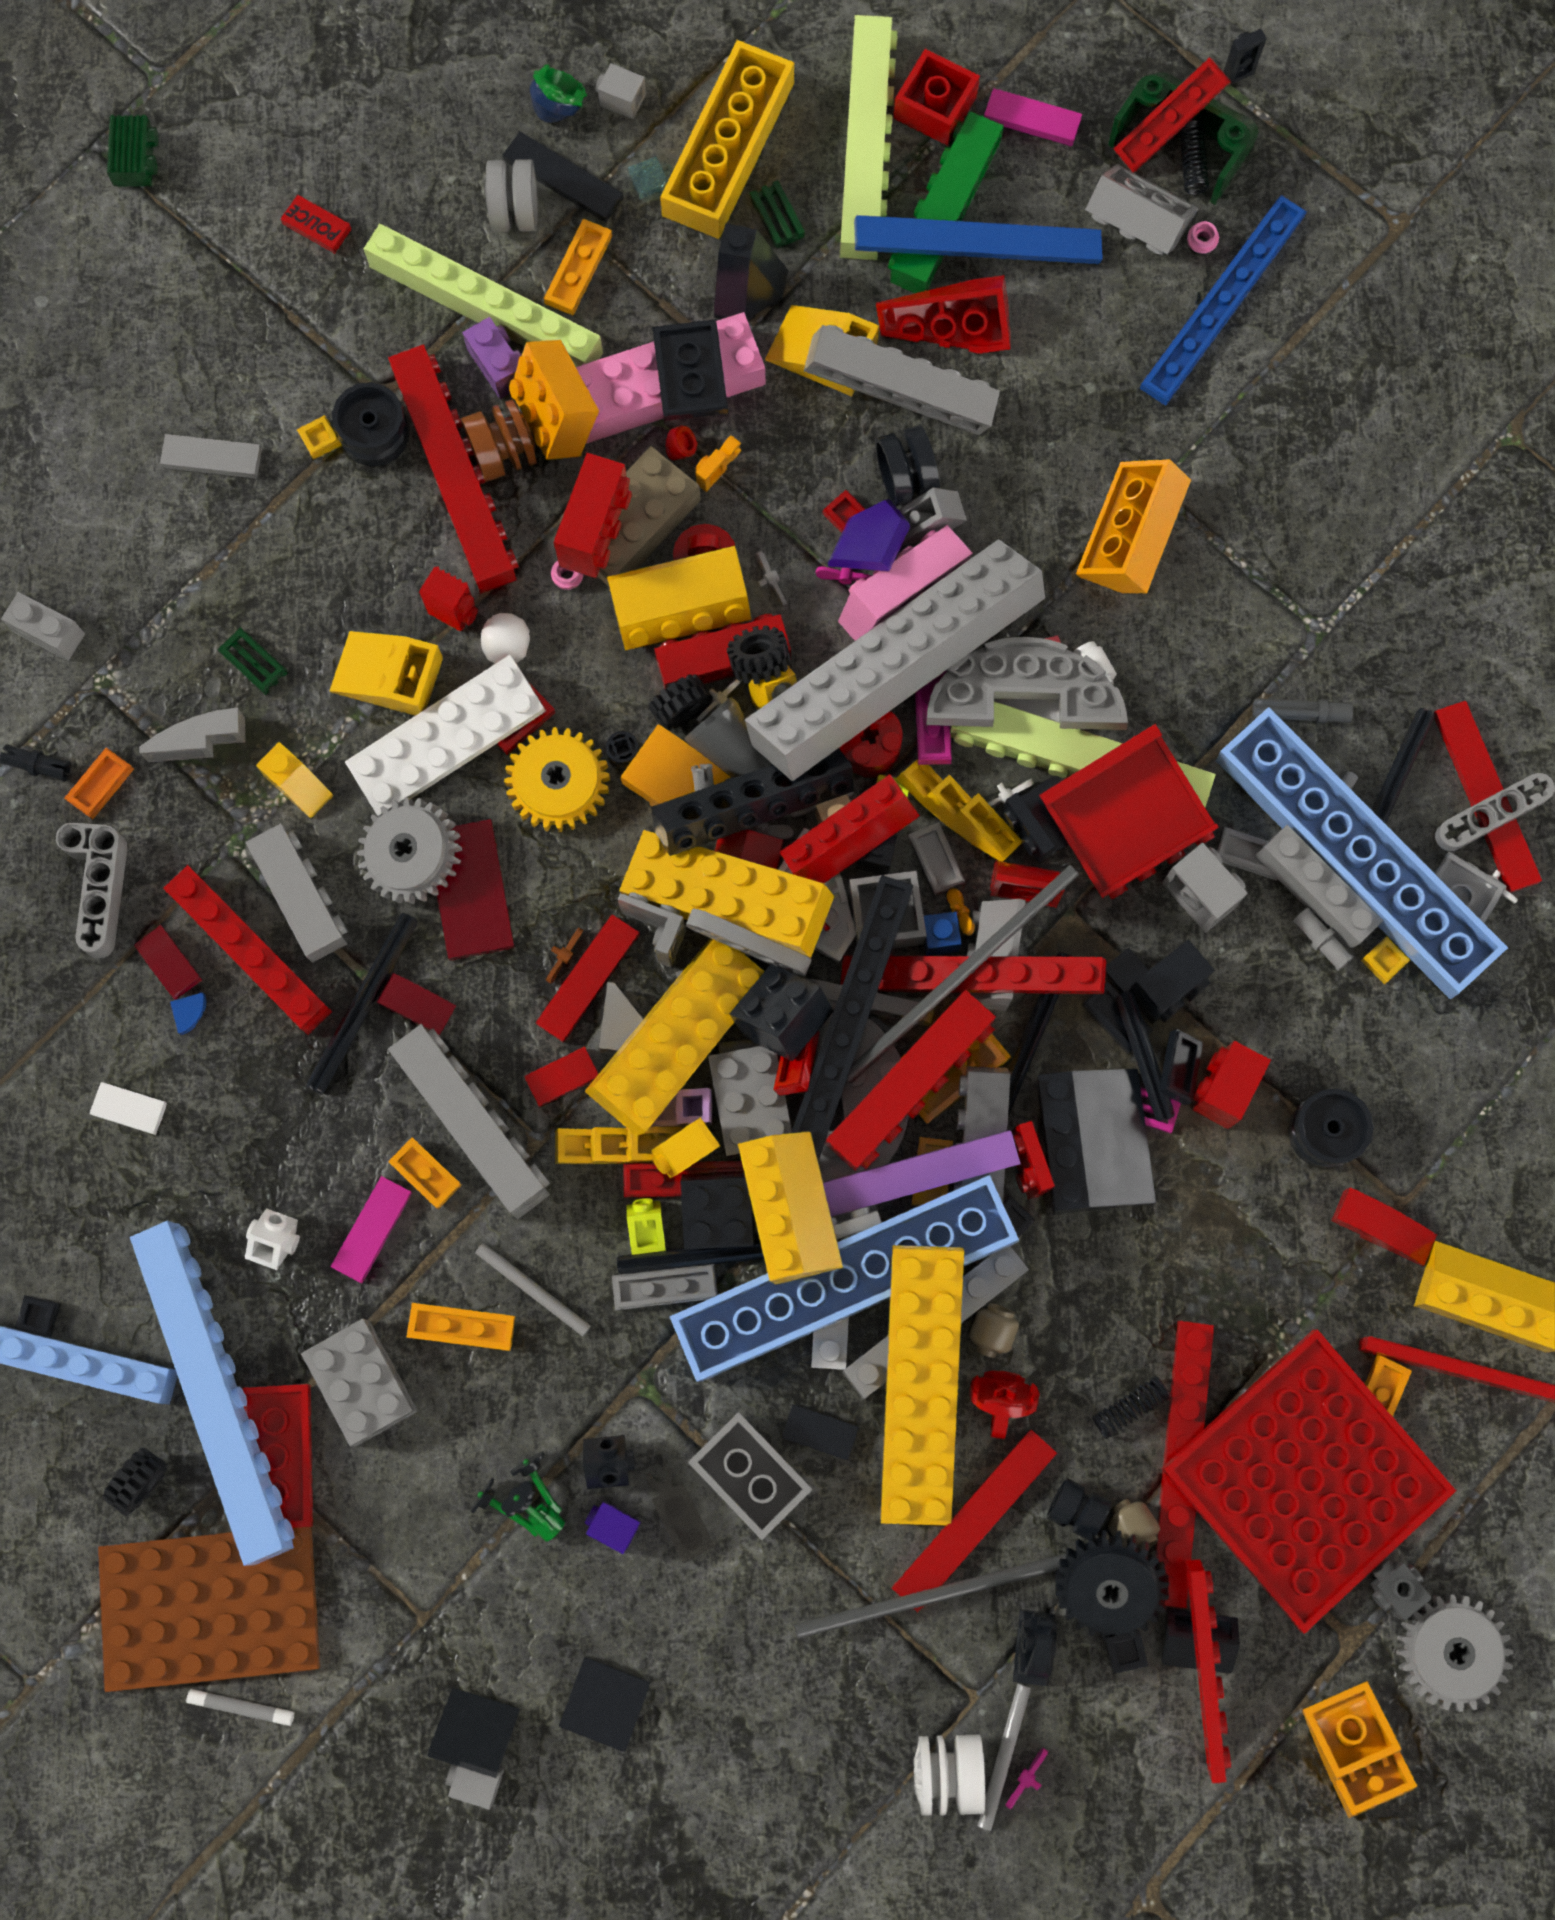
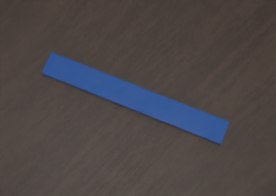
M1280 195L1141 383L1140 389L1165 406L1168 404L1304 219L1307 211Z
M856 215L854 219L856 251L1099 264L1102 261L1101 229Z

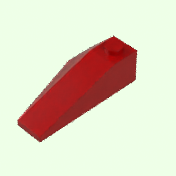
M1005 275L973 279L876 303L881 336L913 342L926 341L937 343L941 347L950 348V346L964 348L969 349L968 352L979 354L1011 349L1009 304Z

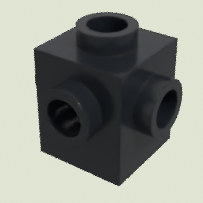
M625 1435L583 1439V1468L587 1489L629 1485V1471L635 1470L634 1450L627 1449Z

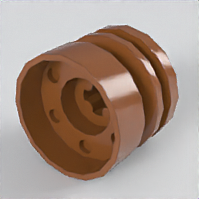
M513 399L505 402L508 417H503L498 405L492 406L495 420L492 423H488L481 411L461 418L466 436L485 482L505 475L503 463L505 459L509 458L517 471L522 469L518 457L521 453H523L528 466L537 464L532 433L524 414L517 408Z

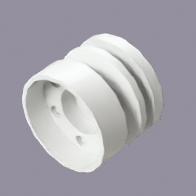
M956 1735L953 1752H946L943 1736H936V1753H930L928 1736H918V1747L914 1757V1784L922 1816L932 1814V1798H938L940 1815H946L949 1798H956L960 1815L984 1814L985 1774L981 1735Z

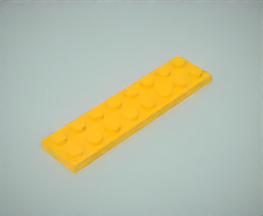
M892 1245L880 1516L881 1523L947 1525L952 1521L964 1249L962 1247Z

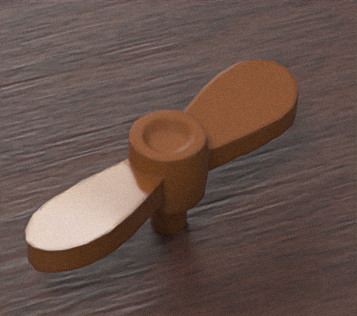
M577 928L566 948L562 947L560 949L554 945L551 949L553 953L557 954L556 958L558 961L546 978V981L550 984L555 981L563 964H568L574 954L571 949L581 936L583 929Z

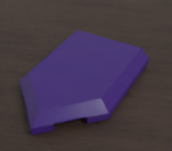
M890 499L849 518L828 561V566L890 571L910 528L909 522Z

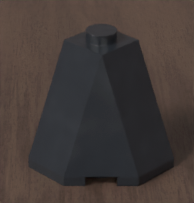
M725 223L718 253L714 318L724 319L744 312L747 321L755 318V314L768 306L772 308L782 302L788 269L757 229Z

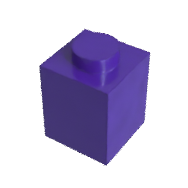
M604 1501L600 1507L596 1505L592 1507L584 1524L589 1526L586 1532L588 1536L624 1554L642 1521Z

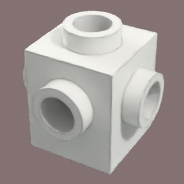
M266 1208L258 1220L254 1219L247 1230L246 1239H248L245 1259L277 1270L287 1254L293 1255L300 1239V1236L296 1235L298 1220Z

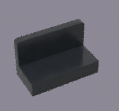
M1167 1608L1165 1615L1166 1642L1161 1656L1162 1664L1197 1669L1191 1611ZM1216 1615L1217 1628L1211 1629L1212 1641H1218L1221 1663L1215 1664V1672L1230 1674L1233 1671L1240 1648L1238 1618Z

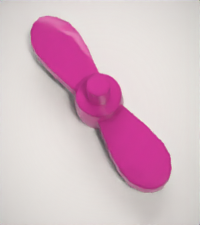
M823 566L817 567L815 573L821 579H839V582L845 585L861 578L867 580L872 576L855 573L851 568L837 570Z
M1045 1748L1038 1752L1028 1770L1024 1768L1019 1775L1017 1781L1020 1784L1005 1805L1010 1810L1025 1787L1029 1788L1032 1786L1037 1791L1041 1787V1784L1034 1780L1036 1778L1034 1773L1049 1752Z

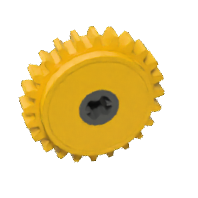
M553 727L552 735L548 736L542 729L540 730V738L537 740L529 735L528 740L530 744L525 746L519 743L517 746L520 754L511 753L510 755L514 766L508 765L505 768L507 774L512 776L505 778L504 782L507 787H513L506 792L508 799H516L511 804L513 809L516 811L523 808L520 813L521 819L526 820L531 816L532 826L536 827L542 822L544 830L547 832L551 825H556L558 832H562L563 824H568L571 830H575V821L580 820L584 825L587 824L585 815L589 813L596 816L597 811L594 806L596 804L604 806L605 804L600 794H609V787L603 783L610 781V775L607 772H601L608 768L606 760L598 761L603 756L601 749L592 751L595 746L594 741L590 739L583 743V733L579 732L574 738L571 736L569 728H566L563 735H559L557 728ZM557 775H562L564 781L562 783L557 781V785H554L551 778L555 776L558 779Z

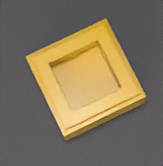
M326 415L297 429L313 460L341 446L340 440Z
M1387 936L1361 960L1383 984H1386L1410 961Z

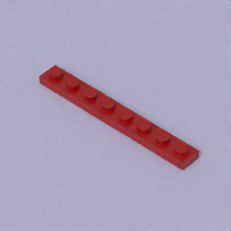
M843 956L840 985L844 983L853 956ZM890 956L878 992H932L970 956ZM990 956L951 993H962L966 989L969 993L1104 994L1107 960L1103 957Z
M1187 1321L1177 1322L1163 1466L1204 1430L1214 1325ZM1162 1471L1157 1520L1160 1525V1531L1156 1536L1158 1542L1155 1544V1550L1158 1552L1159 1562L1165 1563V1574H1168L1169 1600H1165V1606L1187 1608L1189 1586L1186 1560H1191L1196 1509Z

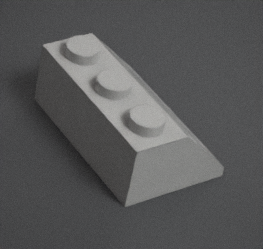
M1116 164L1101 175L1085 210L1092 214L1091 217L1095 221L1104 225L1110 223L1119 228V233L1124 237L1132 240L1138 238L1147 243L1146 247L1150 251L1168 255L1178 244L1199 207Z
M1026 900L982 901L979 911L973 910L972 913L976 936L975 943L968 944L966 956H971L1025 906ZM1022 928L991 956L1018 957ZM970 993L987 1009L1006 1011L1013 998V993Z

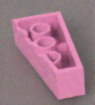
M948 525L938 532L931 530L916 547L913 548L910 545L902 550L890 571L875 570L873 576L867 580L864 578L857 580L849 589L850 595L838 622L856 641L970 560L973 553Z

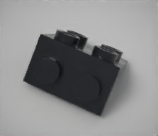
M1052 776L1021 797L1018 793L1013 794L1006 799L1002 809L1003 816L1012 829L1017 830L1022 837V844L1031 856H1035L1039 863L1069 845L1039 797L1040 794L1062 781L1059 776Z

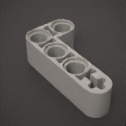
M66 823L56 833L58 847L73 859L86 860L76 929V943L79 948L91 957L97 959L105 958L111 954L115 946L128 849L127 842L123 836L108 825ZM81 835L80 843L70 848L69 843L71 839ZM114 837L113 846L107 850H102L103 842L108 838ZM110 869L109 878L104 882H98L99 874L104 870ZM105 901V910L98 915H94V907L98 903ZM98 936L101 937L100 941H94L93 946L90 944L91 940H97Z

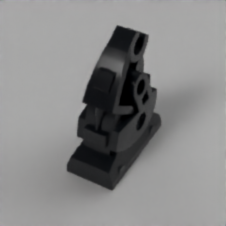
M1019 1610L1012 1682L1048 1686L1057 1643V1623L1054 1622L1055 1613Z

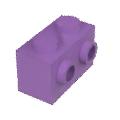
M488 317L462 333L468 352L499 399L510 394V382L513 380L521 353L518 350L512 351L508 345L510 342L509 336L503 326L500 324L496 327L492 319Z

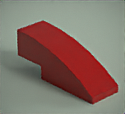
M1351 1187L1343 1191L1331 1219L1332 1222L1360 1234V1238L1421 1266L1425 1265L1437 1237V1234L1408 1216Z

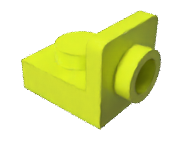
M642 1198L635 1200L633 1204H628L626 1206L627 1223L632 1255L666 1251L660 1201Z

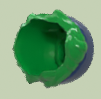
M544 65L540 70H535L533 73L534 79L531 82L529 91L534 111L542 121L546 123L562 121L576 114L579 108L582 107V100L587 97L585 87L570 74L550 68L549 65Z

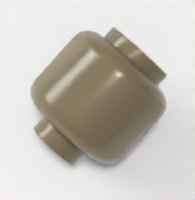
M989 1303L988 1307H982L976 1312L969 1332V1338L977 1345V1352L995 1358L997 1353H1007L1012 1349L1019 1329V1322L1014 1318V1311L998 1304Z
M1125 1499L1111 1509L1113 1516L1109 1519L1107 1528L1112 1536L1115 1537L1117 1531H1121L1122 1538L1125 1539L1134 1534L1136 1535V1544L1140 1545L1142 1542L1147 1541L1148 1548H1151L1158 1542L1156 1536L1160 1531V1525L1144 1502L1131 1503L1129 1499Z

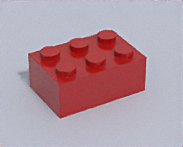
M586 453L553 542L559 567L593 578H597L600 568H606L610 557L609 543L611 539L616 540L621 527V520H618L622 509H628L632 497V491H629L630 478L626 475L625 464Z

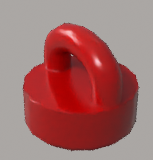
M681 425L668 432L665 449L669 459L683 460L695 454L697 449L696 437L687 426Z

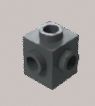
M1388 1561L1373 1573L1376 1578L1369 1583L1375 1591L1372 1597L1384 1612L1390 1610L1395 1618L1400 1620H1407L1432 1599L1421 1585L1424 1582L1423 1577L1411 1564L1406 1566L1405 1563L1394 1562L1392 1564Z

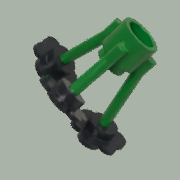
M543 1451L525 1459L520 1465L513 1468L510 1473L512 1476L519 1473L523 1477L530 1475L547 1503V1507L541 1504L534 1509L530 1505L535 1490L532 1488V1483L528 1480L524 1481L519 1487L513 1488L509 1493V1497L503 1503H500L493 1498L496 1491L492 1490L491 1487L495 1479L491 1478L482 1492L478 1493V1499L471 1508V1512L474 1514L478 1507L485 1510L490 1505L526 1528L534 1537L539 1535L545 1542L553 1539L565 1525V1520L559 1515L562 1508L554 1501L536 1471L541 1467L539 1460L545 1455ZM525 1511L530 1516L527 1520L517 1513H522Z

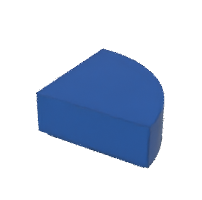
M203 992L170 1002L178 1034L184 1035L190 1032L201 1019L206 1009V994Z

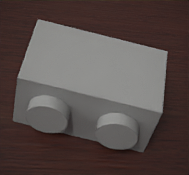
M17 592L1 618L13 633L67 661L70 660L85 635L72 619L20 592Z

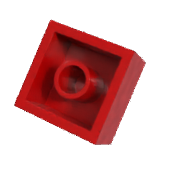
M924 49L895 97L893 119L948 146L958 122L964 120L977 98L980 75Z
M1233 1041L1226 1048L1221 1046L1219 1051L1214 1053L1206 1070L1211 1072L1210 1076H1206L1203 1082L1200 1081L1195 1089L1193 1100L1196 1103L1192 1111L1226 1129L1231 1128L1241 1121L1271 1059L1236 1041Z

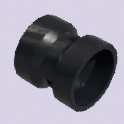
M615 732L608 738L606 752L611 766L617 771L624 772L639 752L638 741L630 732Z

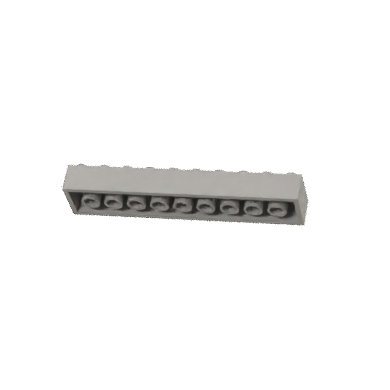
M996 540L746 718L745 723L752 746L791 781H794L1044 600L1045 591L1042 570L1001 540Z

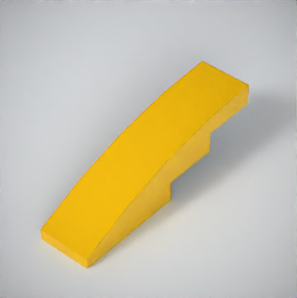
M917 759L896 778L926 809L946 826L995 859L1004 861L1022 843V840L979 793L971 798L950 774L942 780L930 765H918Z
M650 1126L645 1133L637 1136L627 1128H558L555 1130V1164L654 1163V1154L651 1150L683 1127Z

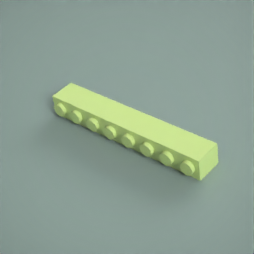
M855 15L840 258L877 260L878 252L855 250L854 219L856 215L886 217L887 200L881 199L882 191H888L889 171H883V162H890L891 143L885 142V134H891L892 114H886L887 106H893L894 86H888V78L895 77L896 58H890V50H896L897 30H891L892 17Z
M380 223L364 247L370 268L477 323L490 317L496 327L500 324L503 326L509 339L524 347L526 342L561 340L575 367L599 360L603 354L600 335Z
M995 701L993 727L951 726L950 729L951 738H954V741L961 746L973 747L975 745L986 749L985 751L992 756L1002 758L1005 755L1015 758L1017 763L1029 768L1039 766L1048 769V773L1060 778L1071 776L1123 744L1080 729H1062L1059 722ZM1177 761L1204 807H1206L1216 774Z

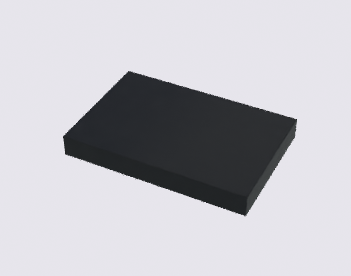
M716 319L652 327L664 421L728 414Z

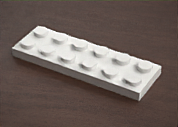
M508 655L346 760L345 763L377 816L380 817L382 815L380 807L384 806L391 810L392 801L394 800L403 805L405 798L412 799L545 713L546 709L514 658Z

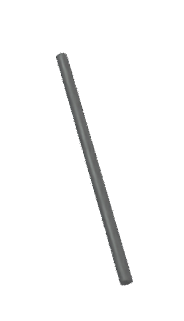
M1071 865L1063 870L852 1064L847 1081L852 1084L1079 876L1077 871Z
M1066 1553L794 1624L796 1636L799 1639L1058 1571L1059 1560L1066 1559Z

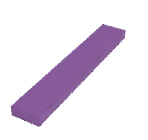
M1007 1130L824 1181L823 1185L832 1217L1019 1165L1020 1160L1012 1132Z

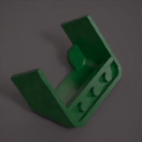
M1165 72L1141 78L1114 119L1108 145L1114 148L1142 104L1148 107H1158L1183 81ZM1213 99L1192 120L1202 122L1204 134L1218 141L1221 148L1233 154L1220 173L1210 203L1216 205L1254 146L1258 136V127L1250 118Z

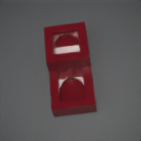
M162 925L134 944L142 958L174 1000L202 981V978L188 958L180 951Z
M395 973L392 974L377 1001L378 1004L405 1019H410L419 1025L421 1024L429 1031L433 1028L438 1035L442 1033L456 1007L451 1002Z

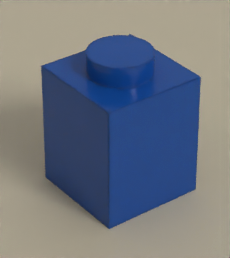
M957 911L924 916L926 930L925 956L958 953L961 947V937Z

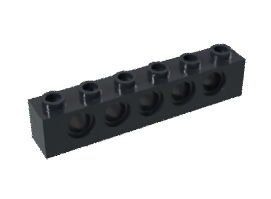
M840 748L794 781H791L777 767L770 765L652 806L654 831L669 856L854 792L853 767Z

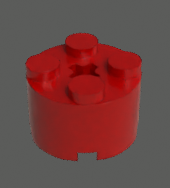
M889 711L839 747L852 765L853 773L866 778H874L887 773L893 768L901 751L903 739L901 724L896 715ZM863 738L875 739L874 744H870L868 740L863 741Z

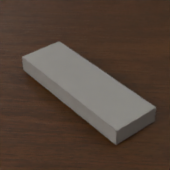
M165 434L160 465L166 469L257 479L262 448L260 444Z
M714 1264L612 1275L616 1311L705 1301L718 1295Z

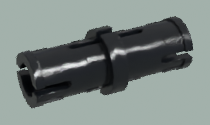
M6 744L3 750L7 751L8 754L3 752L0 754V763L2 765L27 770L29 775L38 776L41 774L65 782L69 776L64 774V772H71L70 761L46 756L43 751L37 749L28 751Z

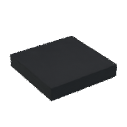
M585 1656L558 1727L625 1753L651 1681Z
M452 1688L429 1747L427 1757L496 1778L520 1709Z

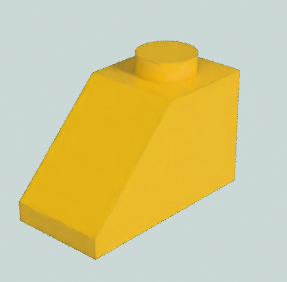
M280 742L256 764L263 776L310 819L334 796Z
M700 1117L651 1151L654 1154L653 1161L662 1174L667 1173L669 1178H672L720 1147V1145Z

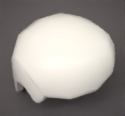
M499 613L487 619L481 631V647L489 661L496 664L508 655H511L516 663L525 658L530 642V631L525 621L510 613Z

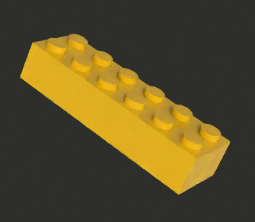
M739 40L736 41L660 196L663 217L717 239L720 238L725 223L728 222L794 85V62Z
M646 830L642 832L619 890L629 896L630 892L642 895L649 900L648 904L659 908L661 904L671 906L679 910V915L685 920H688L692 909L708 912L799 952L810 959L835 897L823 883L699 846L669 856L656 833Z
M710 938L584 1092L634 1135L637 1136L645 1133L732 1026L734 1021L729 1013L764 971L743 952Z

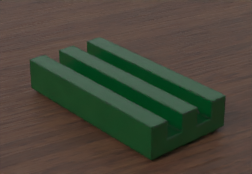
M778 180L772 182L770 187L767 185L762 186L761 191L756 192V190L750 192V199L776 249L805 237V231ZM772 195H776L795 233H791ZM762 199H766L785 236L784 238H780L761 201Z
M241 627L217 649L228 662L264 695L269 692V688L272 685L275 687L279 683L278 679L281 676L285 677L288 674L287 670ZM240 638L275 669L272 674L237 643ZM231 647L266 678L263 683L228 651Z

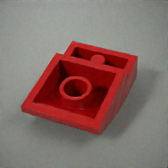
M996 860L989 890L991 891L990 896L1005 899H1023L1029 903L1061 872ZM1065 888L1046 906L1057 908Z

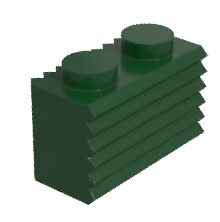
M144 114L142 116H110L107 175L114 187L152 186V175L157 174V161L153 155V147L158 146V132L156 127H152L148 117Z

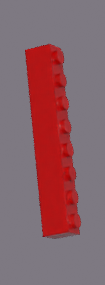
M423 344L388 357L480 594L517 581L513 570L519 568L512 549L506 551L502 541L508 539L502 522H494L491 514L496 511L490 493L483 494L480 485L485 483L479 465L472 466L469 457L474 455L468 437L461 438L458 429L462 428L463 425L457 410L450 411L447 401L452 400L446 382L439 383L436 374L440 373L441 370L435 355L431 354L428 356Z

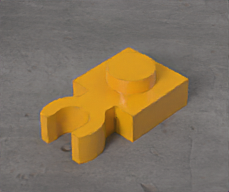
M732 435L726 439L719 450L716 449L710 456L705 455L696 466V482L705 492L714 485L727 470V465L741 452L739 448L741 442Z

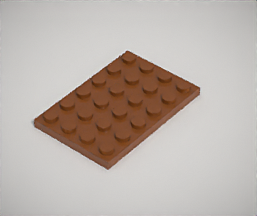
M312 1527L293 1528L294 1538L291 1539L294 1545L293 1549L257 1565L249 1566L243 1565L232 1532L99 1546L105 1692L319 1669L320 1653Z

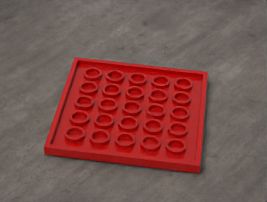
M1313 1329L1161 1468L1303 1634L1310 1630L1456 1492L1455 1488L1318 1329Z

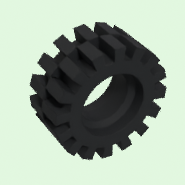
M758 626L752 627L753 631L748 632L747 629L743 630L742 636L736 634L733 637L734 641H730L728 643L729 648H727L734 676L736 675V679L739 681L743 679L744 683L748 684L753 680L754 684H760V679H765V682L771 681V676L778 678L781 676L780 671H787V665H790L791 657L786 637L782 631L779 632L778 628L773 627L770 630L769 626H763L762 630H759Z
M690 674L685 679L682 677L678 679V682H672L667 689H662L660 691L661 694L656 695L653 698L654 701L649 703V710L659 725L670 731L672 728L673 730L678 728L680 724L682 726L685 725L689 719L693 720L697 717L696 714L702 713L705 710L704 708L710 705V701L713 698L697 674L693 676Z
M140 1448L138 1452L132 1455L130 1460L128 1459L121 1469L119 1468L116 1472L117 1475L108 1483L110 1485L105 1488L102 1495L103 1500L122 1515L128 1516L156 1488L157 1483L163 1478V1474L167 1470V1464L147 1448Z

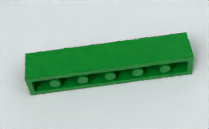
M969 111L964 122H958L952 137L955 141L951 148H945L940 159L942 167L938 174L935 172L932 174L927 185L929 193L925 200L922 198L919 200L915 208L914 217L916 219L963 220L1001 143L1004 125ZM893 253L888 263V269L891 270L890 283L913 293L927 291L945 255Z

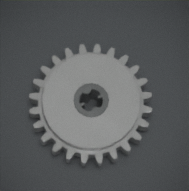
M405 798L403 806L394 800L392 801L391 810L384 806L380 807L382 815L377 817L372 814L373 825L371 827H363L368 834L366 838H359L358 841L364 844V850L357 851V855L365 858V861L361 862L358 866L360 869L368 871L363 876V879L372 883L370 888L378 893L381 892L380 896L386 899L392 897L393 901L400 904L403 900L409 904H414L416 897L425 902L427 901L428 892L434 896L439 895L437 886L442 885L447 888L448 883L445 878L447 875L455 876L456 873L451 869L452 865L460 864L461 860L454 857L455 852L462 850L461 846L454 843L461 836L456 831H450L455 827V822L446 819L448 813L442 809L438 810V806L431 802L427 804L426 801L417 798L415 803L413 800ZM412 848L411 853L407 854V850Z
M1446 1594L1445 1602L1440 1596H1432V1606L1426 1603L1421 1607V1613L1416 1611L1411 1615L1414 1619L1412 1623L1402 1622L1401 1624L1407 1630L1406 1636H1397V1640L1405 1644L1404 1649L1396 1650V1654L1405 1657L1406 1662L1401 1663L1399 1669L1410 1672V1675L1405 1679L1406 1683L1410 1685L1418 1684L1414 1691L1416 1695L1423 1696L1428 1693L1426 1697L1427 1703L1434 1705L1440 1699L1439 1706L1444 1710H1448L1451 1703L1454 1710L1458 1712H1463L1464 1703H1466L1469 1709L1476 1710V1700L1489 1704L1490 1700L1487 1695L1489 1692L1496 1695L1501 1693L1496 1686L1498 1681L1508 1683V1679L1502 1675L1503 1669L1509 1670L1513 1668V1665L1505 1662V1656L1513 1654V1650L1504 1648V1643L1511 1639L1510 1635L1500 1634L1499 1630L1505 1624L1503 1621L1491 1620L1495 1614L1493 1610L1486 1609L1481 1612L1483 1608L1481 1601L1475 1600L1469 1606L1470 1598L1468 1596L1461 1595L1458 1603L1454 1594ZM1453 1646L1460 1648V1652L1455 1654L1456 1659L1449 1657V1653L1454 1651Z

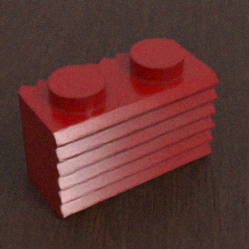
M439 566L434 567L420 588L421 598L428 614L461 632L466 625L470 626L477 616L478 608L475 606L474 597L471 595L467 582L457 579L456 575L451 576L450 572L446 573L444 569L440 570Z

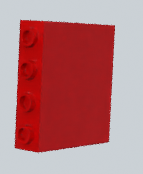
M1156 724L1039 795L1102 898L1107 895L1111 900L1128 890L1125 884L1136 877L1139 882L1144 881L1157 872L1155 869L1156 865L1165 860L1168 864L1177 861L1186 855L1183 850L1194 842L1197 847L1201 843L1205 844L1215 837L1212 831L1219 828L1217 823H1214L1164 742Z

